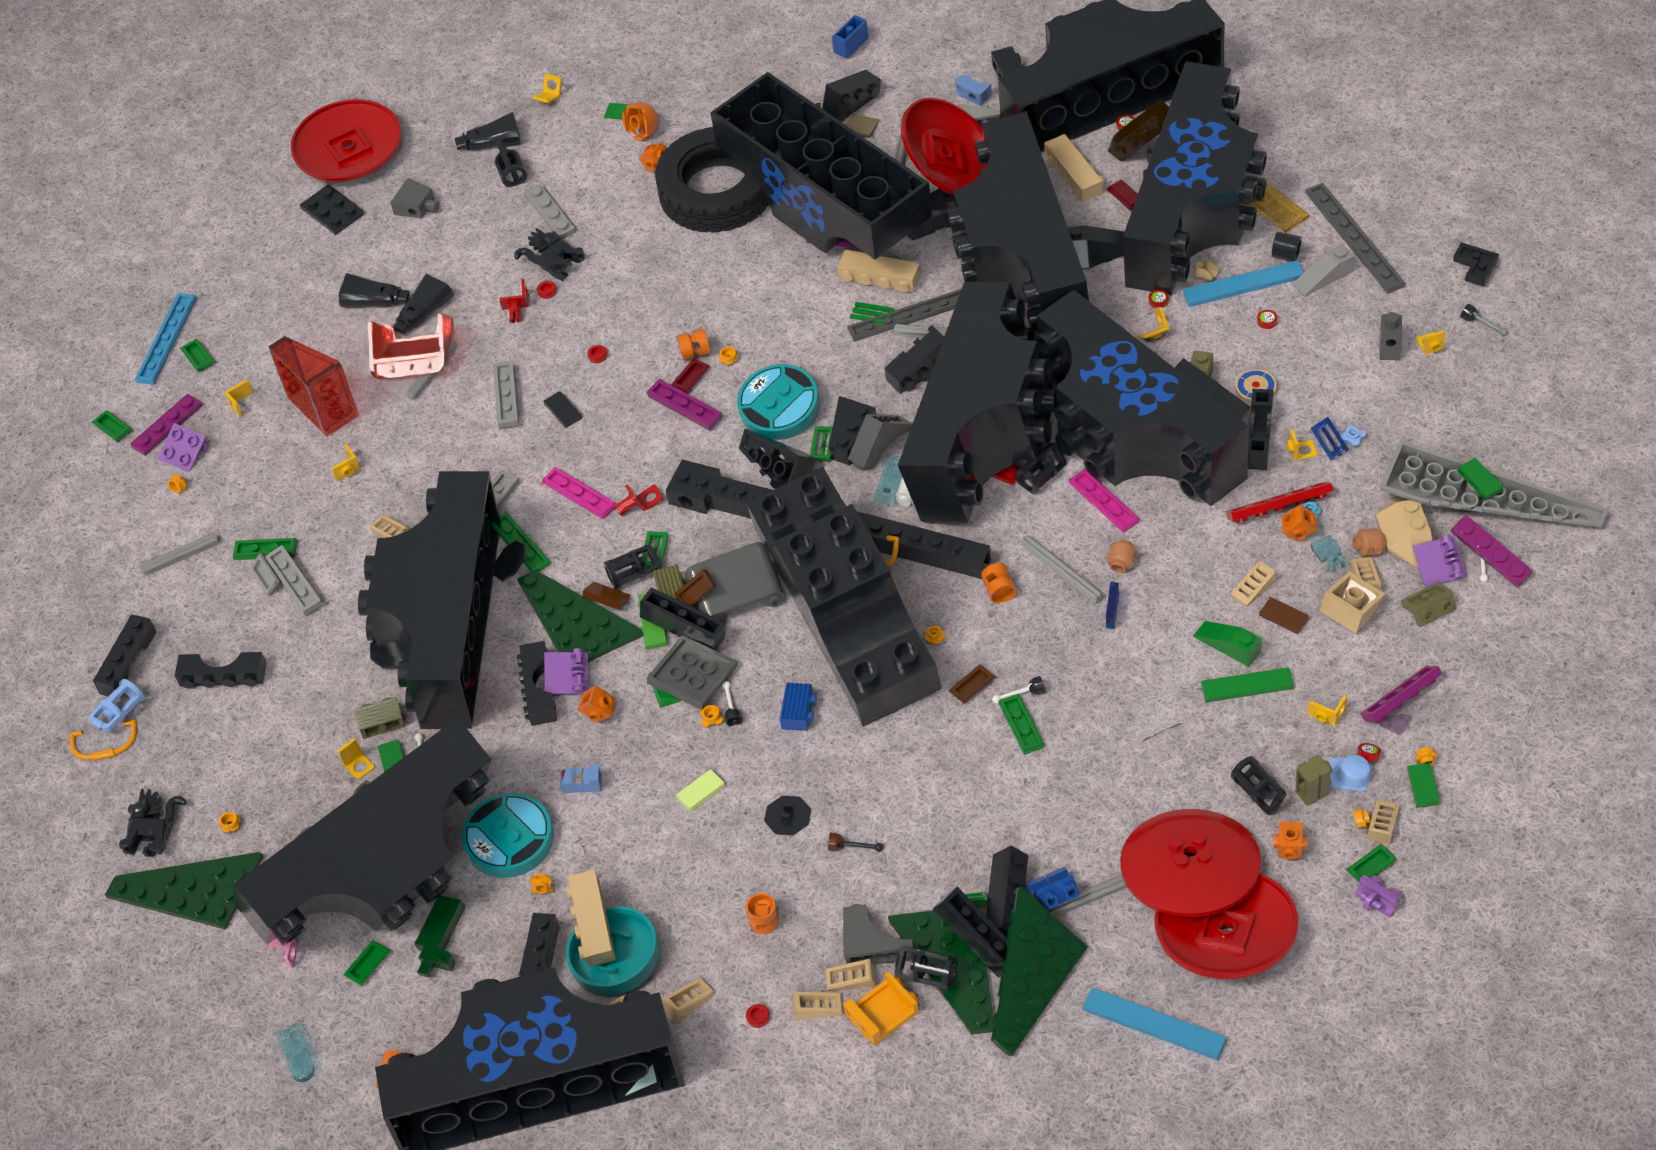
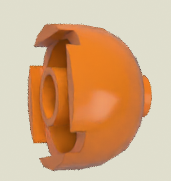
M644 102L627 105V109L622 113V121L626 132L630 131L636 136L632 137L637 141L652 136L658 127V116L654 108ZM641 129V135L637 134L636 130Z

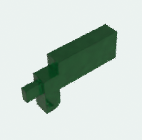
M438 895L414 943L416 948L421 951L418 957L421 961L417 971L418 975L429 977L433 967L448 971L453 970L455 960L450 952L444 950L465 909L462 900Z

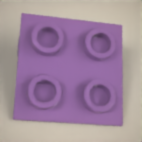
M173 423L158 460L190 472L199 452L207 451L209 448V444L205 440L206 435Z
M1445 535L1441 539L1412 546L1425 588L1436 582L1445 583L1467 577L1455 535Z
M580 648L573 649V652H544L546 692H552V694H583V692L589 689L587 652H582Z

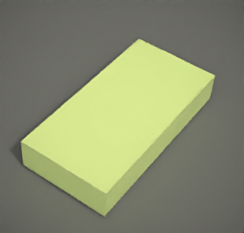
M710 769L676 794V797L692 812L723 789L725 783Z

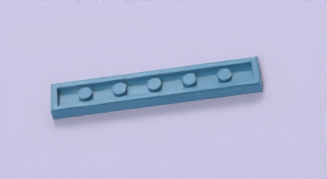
M1298 260L1185 288L1183 289V295L1188 306L1193 307L1297 280L1304 272Z
M177 294L135 378L136 383L155 384L197 300L196 295Z
M1091 988L1083 1005V1011L1217 1061L1226 1042L1225 1036L1095 988Z

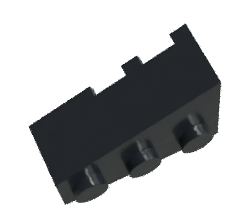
M863 70L826 84L822 106L824 111L840 122L844 121L879 95L881 79L868 70Z
M933 325L927 329L929 332L921 340L917 338L913 341L915 345L906 353L902 351L884 368L886 381L899 394L910 391L919 382L928 380L944 339V336Z
M839 396L829 442L832 460L850 466L852 461L848 459L866 415L876 414L875 407Z

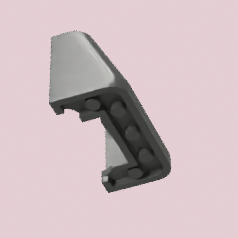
M762 542L752 543L696 563L685 571L686 581L688 582L702 569L708 570L717 588L695 605L697 610L722 622L725 620V613L764 600L765 604L770 607H777L786 601L768 551Z

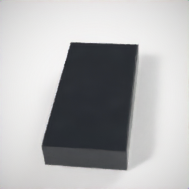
M561 391L543 400L544 405L564 428L582 419L579 411Z

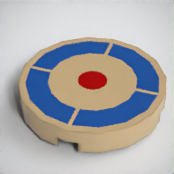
M1261 369L1244 371L1235 382L1237 396L1250 404L1252 389L1274 390L1273 396L1276 393L1277 386L1274 376Z

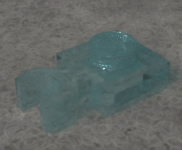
M1331 535L1311 542L1312 551L1321 563L1328 561V568L1331 572L1335 571L1334 563H1339L1342 568L1345 567V559L1341 556V549Z

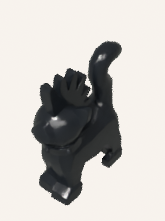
M535 228L536 233L531 232L532 236H528L529 246H533V249L538 250V253H543L537 256L531 249L524 247L515 251L514 258L518 260L521 256L525 255L530 262L539 265L554 278L564 281L568 274L566 272L563 273V269L567 266L571 267V261L580 263L585 258L583 248L571 247L569 243L560 239L555 231L544 233Z
M142 788L139 801L135 804H130L128 807V813L131 815L128 819L127 836L119 842L123 853L134 855L139 843L147 841L149 844L144 847L142 852L144 856L154 857L156 854L161 855L176 816L175 806L186 805L187 801L182 796H174L168 800L165 806L166 815L164 818H150L160 815L159 810L162 809V806L159 803L162 802V797L157 798V791L151 795V789H148L145 794Z

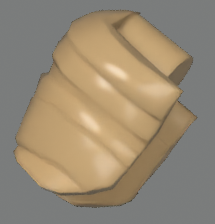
M1206 258L1203 263L1200 261L1196 262L1193 269L1196 278L1210 282L1219 272L1218 266Z

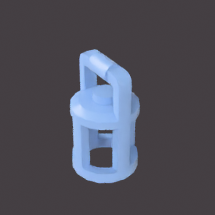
M122 679L119 682V686L106 699L100 701V705L89 715L88 719L93 726L105 732H110L119 722H123L125 716L137 704H141L145 697L132 682ZM125 693L130 700L120 709L114 702ZM102 712L111 720L108 724L97 718Z

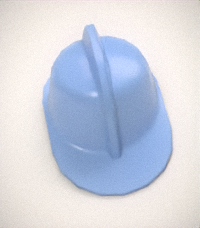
M1350 755L1346 758L1330 759V765L1333 770L1331 773V787L1354 791L1366 789L1371 779L1372 766L1364 757Z

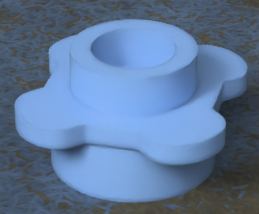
M1350 425L1347 426L1346 432L1341 434L1340 438L1348 445L1357 446L1366 433Z

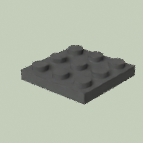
M682 635L649 674L647 684L703 710L723 685L724 681L736 669L737 661Z

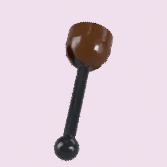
M830 832L828 851H839L844 846L871 848L878 852L883 850L882 843L845 841L841 834Z

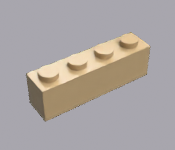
M1064 134L1044 143L1045 156L1082 202L1103 194V178L1097 175L1091 163L1088 164L1083 153L1076 149L1072 140H1069Z
M846 249L837 266L839 279L847 282H860L864 285H876L884 289H897L901 292L908 291L914 293L921 276L920 263L883 256L873 259L866 253Z
M595 869L568 876L570 885L566 886L569 899H573L574 905L570 906L573 919H577L578 925L574 926L577 939H581L582 946L578 947L581 960H586L589 967L616 960L600 880Z

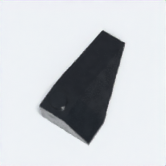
M1091 226L1068 227L1082 269H1090L1095 267V265L1107 263L1124 256L1123 234L1125 231Z
M744 429L739 449L751 463H757L761 467L759 472L762 476L766 474L771 479L769 484L774 489L812 472L816 461L815 457L749 429Z

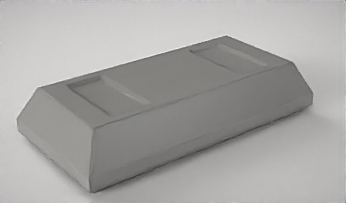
M259 553L250 570L266 594L270 596L276 590L281 580L266 558Z

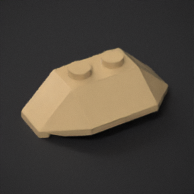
M1402 497L1390 499L1375 515L1381 533H1384L1386 536V548L1401 560L1408 562L1409 565L1417 567L1418 563L1412 546L1432 541L1431 530L1421 504Z

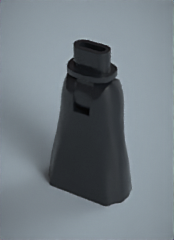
M511 112L488 124L468 130L466 135L462 133V136L455 138L457 150L466 148V151L481 150L497 146L496 142L500 140L504 145L521 144L514 113Z
M346 273L338 294L339 305L342 308L358 306L391 307L393 304L397 306L399 303L406 304L408 302L410 291L402 290L401 287Z
M425 274L408 302L400 311L399 316L396 318V323L392 326L393 330L404 335L407 331H412L413 327L420 326L435 310L453 298V290L447 283Z

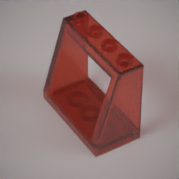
M286 336L268 346L287 398L326 437L359 416L344 370L338 360Z

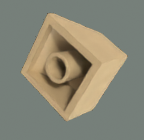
M1349 571L1325 592L1319 611L1356 634L1369 622L1385 597V593Z

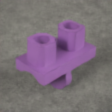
M1363 875L1355 892L1357 897L1365 901L1363 908L1369 911L1374 907L1390 918L1399 902L1401 892L1395 888L1385 889L1382 887V880L1375 875L1370 878Z

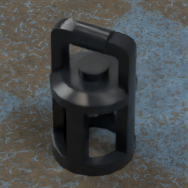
M501 140L497 141L496 144L500 153L497 154L494 162L502 183L507 187L523 184L527 179V172L519 153L516 150L507 149ZM516 170L522 172V176L520 177V179L518 177ZM508 173H511L513 182L506 180Z
M1050 442L1039 452L1036 461L1030 460L1015 471L1016 481L1031 494H1035L1040 487L1066 466L1067 461L1058 444ZM1051 449L1059 462L1057 466H1055L1054 460L1046 455ZM1037 469H1039L1040 472L1036 476H1033V473ZM1026 479L1032 484L1031 487L1025 482Z
M645 545L603 562L606 574L614 589L653 573L654 570L661 568L660 559L651 545ZM648 552V556L654 566L644 570L645 562L642 556L639 557L638 555ZM629 565L632 566L631 569L623 571L619 574L615 573V571L625 568Z
M1254 756L1241 760L1231 772V779L1238 783L1250 796V799L1267 815L1276 813L1286 797V792L1277 783V780L1271 777L1259 764V761ZM1250 764V768L1243 773L1241 770ZM1254 775L1260 782L1254 785L1249 777ZM1275 790L1277 795L1270 806H1268L1263 800L1270 798Z
M904 945L900 947L897 954L895 976L950 990L956 977L958 961L953 956ZM906 951L917 953L910 967L913 976L902 973L906 961ZM928 957L944 960L946 963L944 966L929 963ZM926 973L941 976L942 982L923 977Z

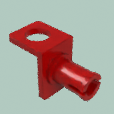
M521 279L522 295L499 298L502 310L509 309L510 323H515V318H517V323L521 322L520 308L528 307V289L525 279Z
M627 484L625 487L629 492V496L615 504L614 507L621 516L635 506H639L643 511H646L662 501L663 496L655 484L639 495ZM654 492L656 494L655 499L647 502V495Z

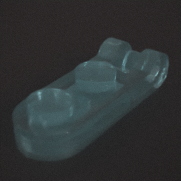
M899 456L890 457L885 462L874 495L875 505H881L882 503L888 504V507L895 508L897 502L896 494L902 479L898 468ZM884 493H890L889 496L883 495Z
M296 1022L290 1028L284 1031L280 1029L275 1033L292 1077L297 1082H306L314 1076L315 1067L300 1027Z

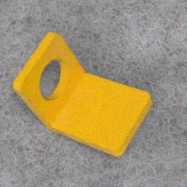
M545 74L543 92L533 95L532 99L542 103H551V101L558 99L561 92L562 78ZM550 79L556 82V89L554 90L548 85Z
M1162 307L1154 308L1159 328L1138 335L1139 339L1148 337L1150 340L1162 336L1161 332L1169 330Z
M1442 330L1416 337L1424 355L1443 350L1446 333Z
M247 379L224 392L229 405L240 417L243 415L237 401L253 393Z
M1289 429V440H1286L1288 452L1292 453L1294 461L1316 457L1317 451L1313 441L1298 442L1294 430ZM1301 446H1309L1311 452L1309 454H1301L1299 448Z
M344 444V448L349 458L331 468L336 482L344 477L351 476L360 469L355 454L347 444Z
M1344 695L1335 711L1309 701L1308 714L1321 723L1327 722L1335 726L1347 707V696Z
M355 738L338 749V754L344 767L357 780L375 768L363 755ZM359 762H364L367 765L363 772H356L354 766Z

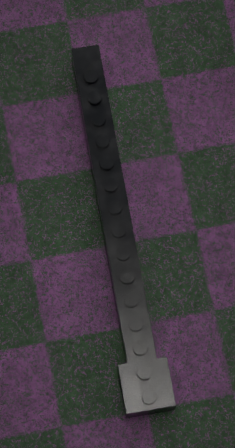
M682 459L665 491L669 505L707 514L709 508L751 519L746 503L772 491V489L722 477L718 468ZM857 511L880 553L892 556L894 541H887L886 538L889 535L899 537L897 557L979 579H982L983 563L989 565L991 562L990 545Z

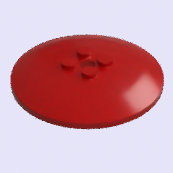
M938 98L919 99L906 109L901 120V137L909 158L928 181L942 191L954 196L953 191L973 182L980 175L979 169L987 166V164H979L974 142L984 140L982 127L960 107Z
M363 99L342 100L317 109L299 124L292 136L291 153L299 169L313 178L333 182L349 181L371 174L393 157L400 145L401 127L396 115L380 103Z
M1180 809L1156 815L1139 825L1129 835L1123 845L1120 867L1122 878L1128 890L1144 905L1172 916L1202 917L1223 912L1240 903L1249 895L1259 879L1261 855L1259 847L1250 832L1232 818L1208 810ZM1194 853L1196 855L1193 857H1188L1185 854Z
M1260 873L1259 879L1249 895L1240 903L1223 912L1202 917H1178L1156 911L1155 932L1164 952L1184 969L1210 978L1238 979L1253 976L1270 969L1289 953L1298 933V913L1292 898L1286 890L1271 878ZM1224 927H1230L1232 930L1225 932L1221 929H1223Z

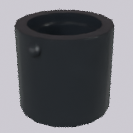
M1277 232L1272 246V257L1296 261L1300 253L1302 237Z

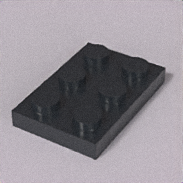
M329 184L300 204V208L334 235H337L364 215V211Z

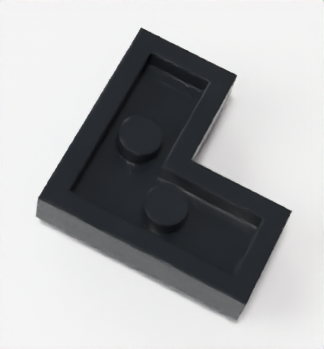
M1462 242L1453 257L1454 262L1470 266L1465 275V281L1483 287L1499 260L1498 253Z

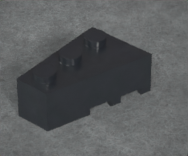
M939 188L930 193L932 217L909 233L907 237L911 240H916L935 233L936 230L945 227L949 228L950 223L947 209L956 207L953 195Z

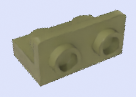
M1439 582L1401 600L1402 607L1415 615L1416 624L1419 627L1456 610L1452 590Z

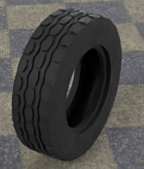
M713 127L693 131L675 140L666 148L657 162L655 180L661 207L672 221H675L676 224L682 227L684 226L686 229L706 233L733 230L736 227L739 228L753 221L769 206L763 190L750 172L716 146ZM712 166H730L745 174L737 185L719 193H701L686 185L694 174Z

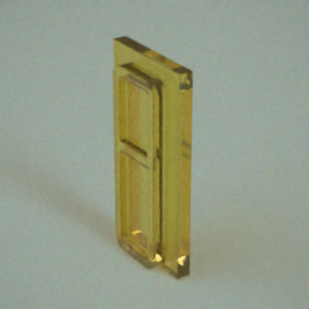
M1270 183L1266 185L1263 201H1254L1252 205L1285 233L1309 218V214Z

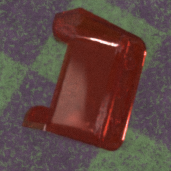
M438 313L437 335L396 339L397 334L391 326H382L372 321L368 322L371 375L377 379H388L441 372L446 364L453 335V317L444 313Z

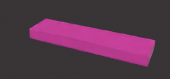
M554 467L542 479L543 484L603 520L615 509L614 505L616 503L557 467Z
M1086 469L1069 479V484L1123 533L1140 522V518L1097 479L1093 478Z

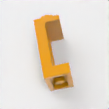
M888 971L884 974L885 980L854 1003L850 998L843 1003L845 1015L874 1046L919 1013L917 997L911 991L908 993L903 988L902 981L896 976L893 977Z

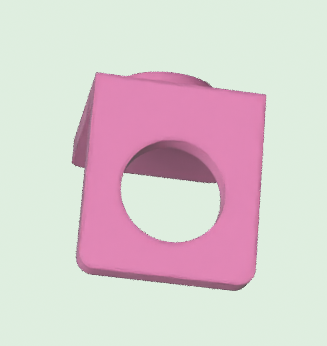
M276 938L267 945L270 947H286L284 959L288 967L293 968L298 948L295 939L283 946Z

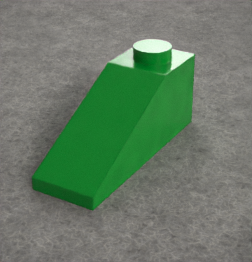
M1205 621L1193 635L1194 638L1247 667L1261 653V637L1241 627Z

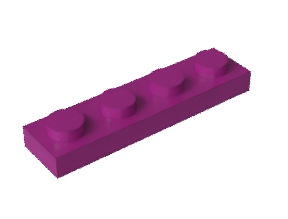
M661 379L647 391L649 398L708 430H711L722 419V412Z
M187 393L130 443L131 447L146 456L168 437L173 423L178 425L184 423L202 407L201 402Z
M1466 514L1451 529L1453 535L1517 588L1532 574V569Z
M1426 665L1361 712L1360 715L1368 722L1379 723L1383 721L1389 712L1401 708L1404 701L1416 697L1420 693L1419 690L1434 684L1436 678L1442 674L1439 666Z

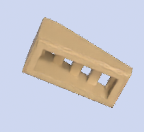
M384 514L369 527L372 532L381 538L392 537L394 534L398 535L409 530L408 527ZM385 523H388L382 530L379 529V528H381Z
M1365 557L1351 560L1354 575L1364 581L1373 580L1367 583L1382 591L1381 581L1373 558ZM1370 566L1369 568L1358 569V567Z
M1259 561L1230 593V596L1248 607L1276 581V572ZM1243 590L1244 592H1246V593L1249 594L1250 596L1247 597L1246 595H1244L1243 593H1241V591Z
M1377 799L1368 830V840L1391 844L1400 804ZM1380 806L1393 809V812L1380 809ZM1378 814H1384L1392 817L1388 818L1384 816H1379ZM1377 820L1389 822L1390 824L1377 822ZM1375 826L1388 829V831L1375 828Z
M870 959L825 969L828 991L876 986L875 965ZM854 972H857L858 978L854 979ZM844 973H848L847 981H844ZM834 974L839 976L838 983H835Z
M699 977L663 998L665 1012L675 1023H678L714 995V991ZM698 987L703 993L699 994L695 988ZM691 993L694 998L691 999L687 994Z
M794 991L792 998L793 1020L842 1015L841 993ZM829 1000H834V1008L829 1007ZM820 1001H824V1008H820ZM810 1002H814V1007H810ZM800 1003H804L805 1007H800Z

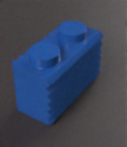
M856 15L852 16L831 37L833 52L842 57L849 58L855 49H858L857 47H860L869 38L867 20Z
M786 683L780 714L781 729L808 731V726L813 723L814 712L811 710L812 705H816L817 693L813 692L812 684Z

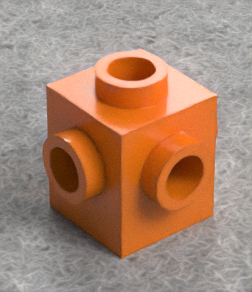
M662 142L649 144L638 159L649 172H654L660 156H662L667 147Z
M1298 505L1281 517L1283 534L1296 541H1301L1317 530L1315 512L1302 505Z
M594 686L583 692L578 711L592 721L601 722L606 718H610L614 713L616 698L607 691Z
M1280 821L1279 834H1274V848H1278V857L1288 860L1301 859L1302 850H1307V836H1303V823Z

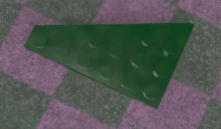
M537 570L517 578L518 584L557 652H573V649L580 648L582 652H587L588 662L644 636L642 629Z
M260 852L117 875L112 880L105 896L108 899L226 930L237 909L233 903L234 884L258 867L264 856Z
M1021 886L1014 891L1016 896L1014 909L1011 910L1010 915L1011 924L1008 928L1006 945H1008L1006 960L1003 961L1002 966L1003 975L1000 979L998 997H1000L998 1011L995 1013V1027L992 1030L991 1041L1008 1056H1012L1088 947Z
M934 910L889 915V924L899 935L900 939H913L918 949L957 958V973L951 989L936 988L949 1003L970 1035L992 1032L994 1024L987 970L984 962ZM928 957L929 963L942 966L946 963L944 960ZM927 973L929 979L942 982L941 976Z

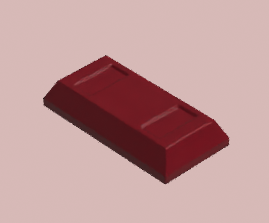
M1122 179L1109 186L1107 191L1132 211L1138 193Z
M693 358L671 385L688 393L707 372L710 365Z

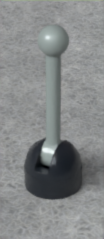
M1468 303L1463 309L1460 318L1469 322L1477 319L1499 331L1502 336L1508 334L1506 328H1500L1478 316V310L1475 306Z

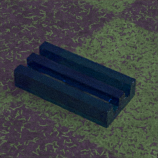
M1329 417L1311 427L1312 432L1330 460H1334L1336 455L1341 456V452L1344 450L1346 452L1349 450ZM1326 424L1329 425L1341 446L1337 447L1325 428ZM1320 428L1325 434L1328 441L1330 442L1331 446L1333 447L1334 450L1332 452H1330L1329 448L1327 447L1324 440L1317 431Z
M1110 582L1106 610V629H1115L1119 601V582Z

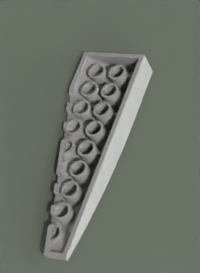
M1400 440L1380 487L1381 491L1420 504L1602 528L1608 512L1607 508L1489 469L1487 470L1503 485V490L1485 500L1457 472L1458 467L1465 464V461Z

